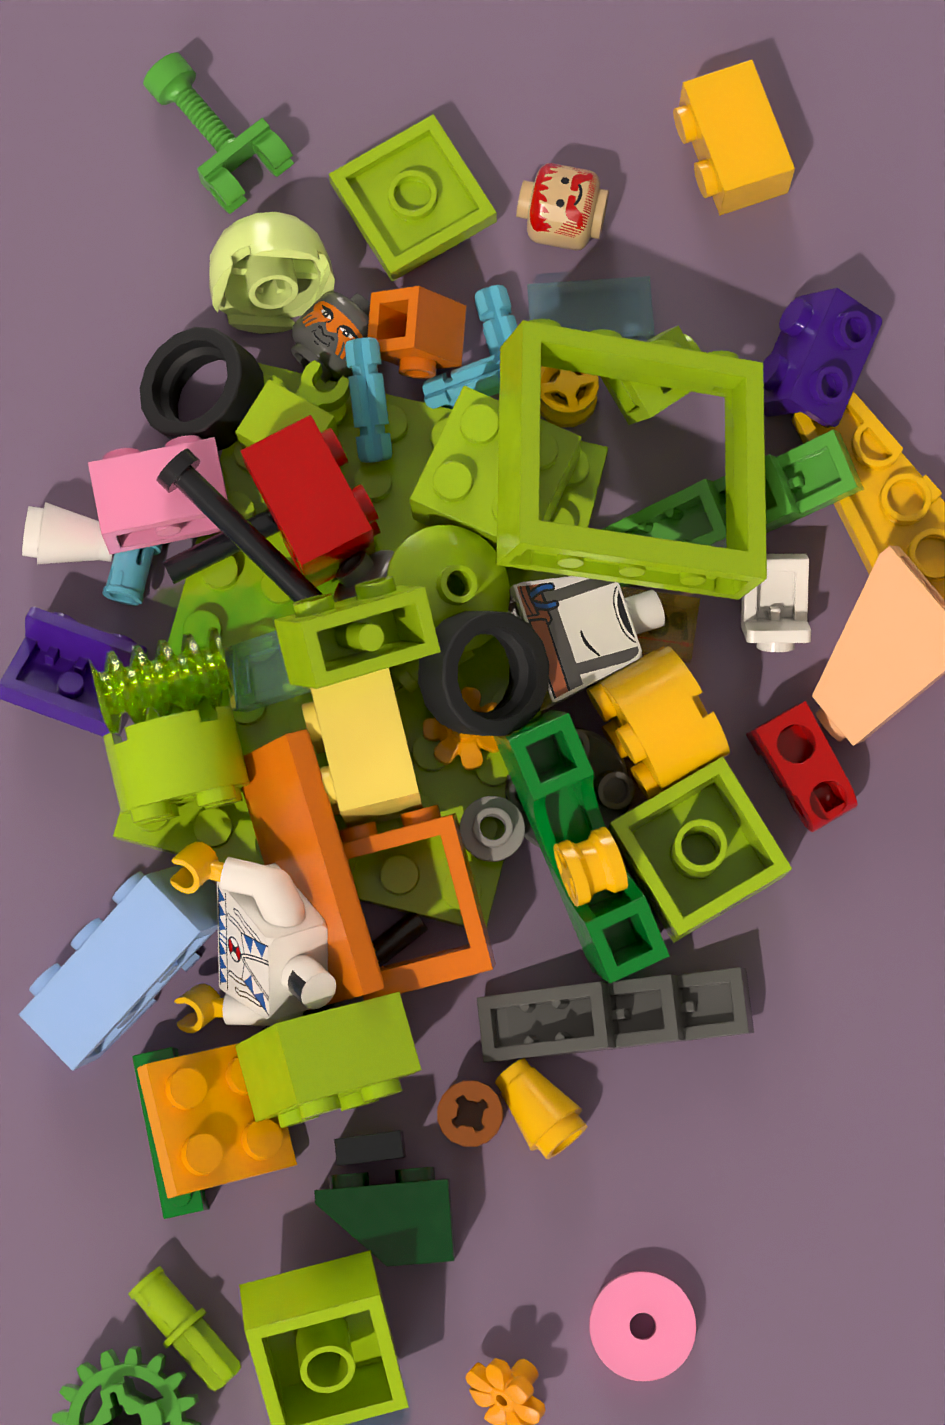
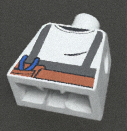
M576 576L521 582L509 589L510 603L508 612L523 619L532 626L544 643L550 663L549 688L540 711L564 701L642 658V649L637 634L662 627L665 624L664 610L654 590L624 598L620 585L617 582Z

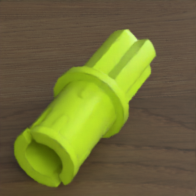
M161 1266L150 1272L128 1293L130 1298L139 1304L151 1321L167 1338L163 1342L165 1348L168 1349L173 1345L210 1390L216 1391L222 1388L239 1372L242 1367L239 1359L204 1320L203 1317L207 1314V1311L204 1308L197 1311L165 1275Z

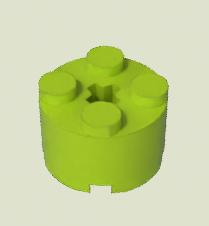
M215 707L218 720L210 721L209 717L201 719L198 709L124 727L127 741L122 742V737L112 732L104 735V744L121 814H131L133 823L141 822V825H146L180 816L177 805L197 800L198 807H204L207 810L243 801L240 788L249 785L250 782L232 707Z

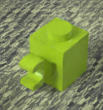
M316 360L309 363L303 370L301 383L295 393L268 379L235 432L241 448L244 449L309 415L313 417L320 432L332 428L338 438L339 433L335 417L328 412L339 409L348 400L350 395L349 379L342 376L332 391H318L315 388V384L320 379L323 370L321 363Z

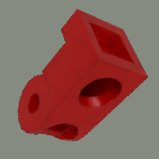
M806 701L789 708L746 733L757 755L763 757L779 787H783L795 813L810 832H815L857 807L858 803L854 790Z

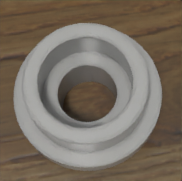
M497 796L482 797L471 803L464 811L459 826L466 850L477 859L487 862L501 861L513 855L521 845L525 833V824L519 809L507 799ZM487 817L500 819L505 827L504 835L496 840L484 837L480 831L482 820Z

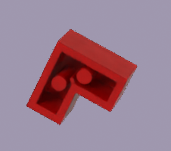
M309 415L240 450L245 466L276 523L279 535L297 569L315 587L335 578L339 567L355 553L365 551L370 555L376 552L374 536L381 533L376 522L379 517L364 487L360 484L351 489L339 467L349 462L332 428L320 432L313 417Z

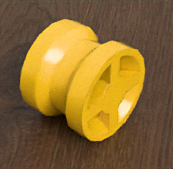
M542 366L541 415L549 423L562 428L575 427L585 423L593 414L597 405V394L599 391L598 376ZM558 393L560 396L565 397L566 401L555 396V394Z
M606 827L592 830L587 840L576 844L569 840L554 844V855L561 879L575 906L578 907L589 903L594 893L605 889L613 893L627 889L628 879L621 854L614 838Z

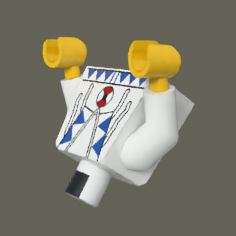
M194 842L187 845L171 860L174 864L184 866L170 878L172 886L182 893H194L208 879L217 881L219 988L226 993L224 998H220L214 988L203 983L195 985L175 999L174 1003L188 1004L196 1011L187 1014L177 1022V1027L181 1031L195 1033L216 1017L223 1018L227 1025L271 1026L275 1023L301 1017L305 1010L321 1008L332 999L336 990V981L328 972V928L326 922L295 886L290 875L275 863L262 865L232 857H227L225 863L219 862L215 851L204 842Z

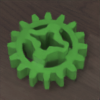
M133 1346L128 1349L123 1363H120L113 1349L102 1352L101 1371H98L89 1362H85L76 1369L83 1385L79 1386L68 1383L62 1386L59 1393L67 1401L71 1402L70 1409L60 1410L52 1414V1421L59 1425H113V1419L122 1413L121 1405H123L127 1415L139 1414L142 1425H163L167 1422H170V1425H201L200 1422L194 1419L186 1418V1410L199 1402L198 1394L181 1396L178 1387L187 1376L186 1372L181 1370L169 1377L162 1371L167 1356L162 1353L157 1354L148 1365L142 1363V1352L139 1346ZM129 1376L147 1381L162 1396L153 1399L136 1390L133 1378H129ZM101 1385L100 1395L103 1404L95 1419L84 1423L85 1410L89 1399Z

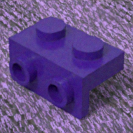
M839 288L795 297V300L784 310L779 322L781 332L771 354L763 361L764 415L771 417L802 412L826 428L838 426L882 325V318Z
M31 607L25 616V638L0 680V699L102 737L110 732L120 736L147 685L148 649L125 635L109 634L78 623L66 614L59 612L51 613L37 607Z

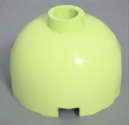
M265 212L241 218L222 232L210 254L209 288L212 304L217 313L221 310L227 314L228 323L238 330L258 334L291 330L295 322L290 318L302 316L323 294L334 292L335 278L331 260L317 232L293 215L280 212Z

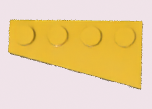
M854 391L840 423L836 427L826 428L802 412L794 413L791 421L803 444L833 429L840 432L864 490L833 504L868 574L870 575L881 552L889 546H899L945 600V502L940 497L942 492L927 475L922 476L902 453L903 447Z

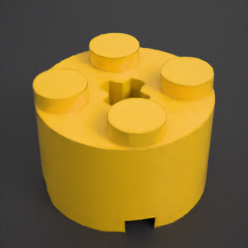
M663 646L656 651H651L642 658L586 689L593 706L603 721L611 720V722L601 727L607 741L615 747L620 758L629 756L631 761L636 764L630 769L647 800L722 756L726 757L730 754L727 739L714 711L707 714L698 696L703 691L682 659L669 646Z

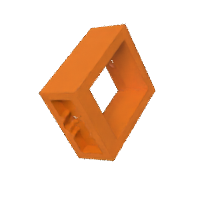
M438 804L400 814L403 827L378 833L375 821L339 830L350 870L349 859L440 835L469 942L466 945L380 967L385 984L384 989L363 995L364 1001L396 992L402 994L490 971L496 965L466 848L462 841L457 814L453 813L441 817Z

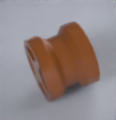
M462 1081L452 1085L442 1095L437 1107V1120L442 1132L451 1142L463 1147H478L488 1143L498 1133L503 1121V1108L498 1095L488 1085L478 1081Z

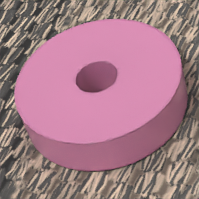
M632 1271L615 1277L599 1291L590 1310L589 1333L597 1355L610 1370L626 1379L653 1381L670 1375L685 1362L695 1342L696 1318L690 1300L673 1281L655 1272ZM638 1313H647L654 1319V1330L646 1338H637L630 1331V1321Z

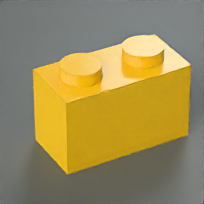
M753 60L683 82L679 107L673 109L675 126L683 144L692 142L698 158V162L694 163V173L699 190L704 198L713 197L719 216L787 194L795 167Z

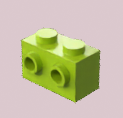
M387 576L356 584L354 587L357 596L334 602L332 594L317 595L294 602L295 614L274 620L290 685L319 689L441 652L425 587L395 585L394 577Z

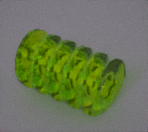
M216 627L208 628L206 647L203 649L200 648L192 634L186 633L183 634L181 651L177 655L165 639H160L157 641L155 660L150 661L139 644L132 646L129 666L124 667L113 650L106 652L103 672H98L89 659L102 717L109 732L114 734L120 733L122 715L124 713H127L133 723L137 724L147 720V712L150 707H153L159 717L172 715L173 702L175 701L180 703L185 712L197 710L198 698L201 695H204L211 707L216 711L215 707L222 706L224 690L229 689L233 694L221 640Z

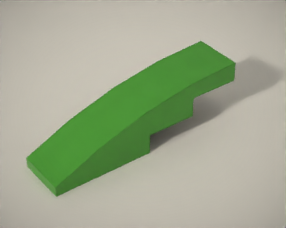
M833 429L776 457L771 454L765 456L766 533L864 490L840 432ZM725 476L715 481L703 479L601 530L726 548ZM619 583L621 590L634 586Z

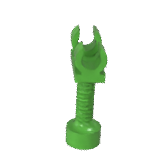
M178 52L168 54L150 68L143 80V85L161 105H167L172 102L176 103L180 110L184 112L192 124L195 125L217 151L215 155L199 166L197 171L201 184L207 191H210L218 204L228 214H231L247 201L243 196L246 192L231 172L254 154H257L264 166L275 177H278L294 164L290 159L293 155L283 140L270 129V126L263 118L255 122L238 137H235L192 87L196 79V72Z

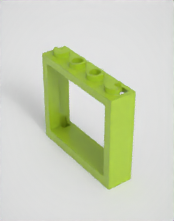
M551 319L522 320L500 347L496 565L739 600L767 579L763 362L740 359L736 353L719 350L707 353L684 349L678 343L670 340L644 342L622 338L618 332L613 330L598 329L588 332L561 327L560 323ZM541 366L724 397L726 548L539 520Z

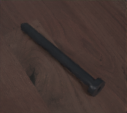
M188 448L177 454L163 468L156 481L168 493L178 488L293 602L322 595L279 550L196 470L200 464V459Z

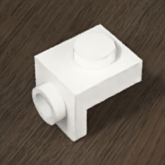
M766 554L767 579L742 597L741 629L746 642L757 643V649L767 652H787L795 649V643L811 642V628L807 622L809 558L806 554Z

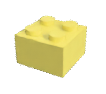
M389 668L319 689L311 688L313 702L302 704L307 732L310 734L316 754L326 752L329 765L320 767L323 786L328 794L334 816L341 814L347 828L373 821L381 823L401 818L400 814L422 809L423 806Z

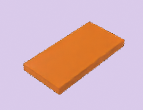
M307 729L285 734L244 755L250 784L242 787V791L264 865L275 863L290 875L295 886L326 922L328 928V972L336 981L335 994L326 1004L329 1005L382 990L385 984L329 797L323 786L322 774L310 734L307 732Z

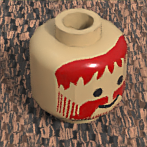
M547 163L538 171L535 182L523 180L516 217L527 219L528 236L533 242L575 251L582 250L587 246L590 238L600 239L609 190L600 189L599 177L593 171Z

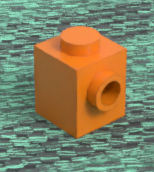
M421 286L371 293L367 337L377 339L380 346L381 360L399 366V374L411 378H432L436 376V369L462 366L467 306Z

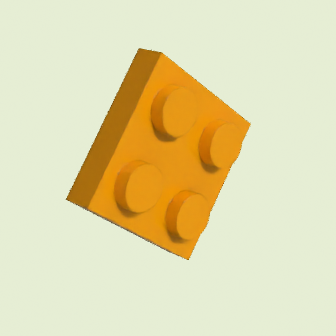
M237 1044L152 1062L137 1068L168 1199L297 1165L288 1127H280L278 1116L255 1122L235 1048Z

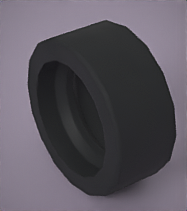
M194 327L173 335L156 350L146 365L140 385L141 410L150 426L170 440L188 435L199 436L202 439L215 437L217 449L220 451L229 448L238 441L235 432L264 387L263 371L254 356L229 336L216 328ZM217 360L225 361L227 379L223 393L215 405L199 418L187 422L179 420L178 402L181 391L191 375L208 363Z
M463 611L444 619L435 628L441 652L419 658L418 684L425 706L436 720L459 734L506 736L524 728L540 711L549 688L550 663L544 643L532 626L510 612ZM480 634H489L497 638L505 649L510 665L509 684L503 699L489 712H476L472 710L464 701L458 684V663L464 648L475 636Z

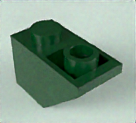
M434 1167L395 1170L396 1183L369 1185V1172L330 1175V1189L314 1190L315 1204L367 1250H371V1253L387 1267L455 1261L456 1259L449 1179L435 1180Z

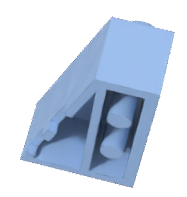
M182 865L144 875L141 871L137 872L113 895L112 899L118 905L104 921L100 918L94 919L75 936L70 945L76 952L62 967L58 963L54 964L31 985L29 991L35 997L18 1015L72 1071L99 1059L157 1002L154 997L181 968L187 972L201 958L196 951L218 930L217 886L210 879L194 893L186 894L175 889L170 883V878L184 867Z

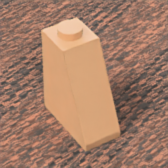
M889 546L879 554L812 695L821 707L816 712V716L823 727L837 741L841 742L847 738L853 746L865 741L945 675V600L899 546Z

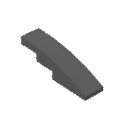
M743 967L683 975L668 974L615 981L611 984L600 981L477 997L483 1063L754 1033L747 971Z

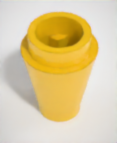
M525 1058L513 1063L495 1080L494 1083L502 1092L501 1095L531 1151L538 1149L546 1159H550L570 1146L586 1130L587 1125L579 1116L582 1108L538 1070L531 1067Z

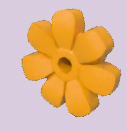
M464 687L461 690L464 701L476 712H489L497 705L496 702H491L480 707L481 694L478 689ZM428 718L423 722L424 738L428 741H440L434 749L433 756L444 765L451 764L455 757L459 755L462 765L466 770H475L480 768L483 763L481 749L491 753L499 752L493 736L459 734L440 724L436 718Z
M494 1358L487 1367L477 1362L466 1374L465 1379L471 1386L469 1392L473 1400L480 1407H490L484 1417L487 1422L493 1425H535L545 1414V1404L532 1396L534 1393L532 1385L538 1379L539 1373L536 1367L528 1360L519 1359L510 1369L505 1360Z

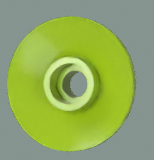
M436 525L424 528L403 541L389 561L387 576L394 577L395 585L425 587L435 628L444 619L463 611L508 612L510 584L505 566L496 565L497 552L481 536L468 529L453 525ZM450 574L456 575L462 580L464 584L462 596H455L449 591L447 578ZM489 634L475 636L465 646L463 653L480 647L493 636Z

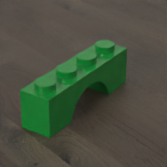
M550 710L532 718L524 728L506 736H493L592 972L611 984L669 957L670 955L646 897L637 887L627 870V889L616 893L606 889L594 893L589 903L578 907L571 901L563 884L555 860L554 844L565 840L576 844L587 840L592 830L606 827L594 792V772L570 714Z

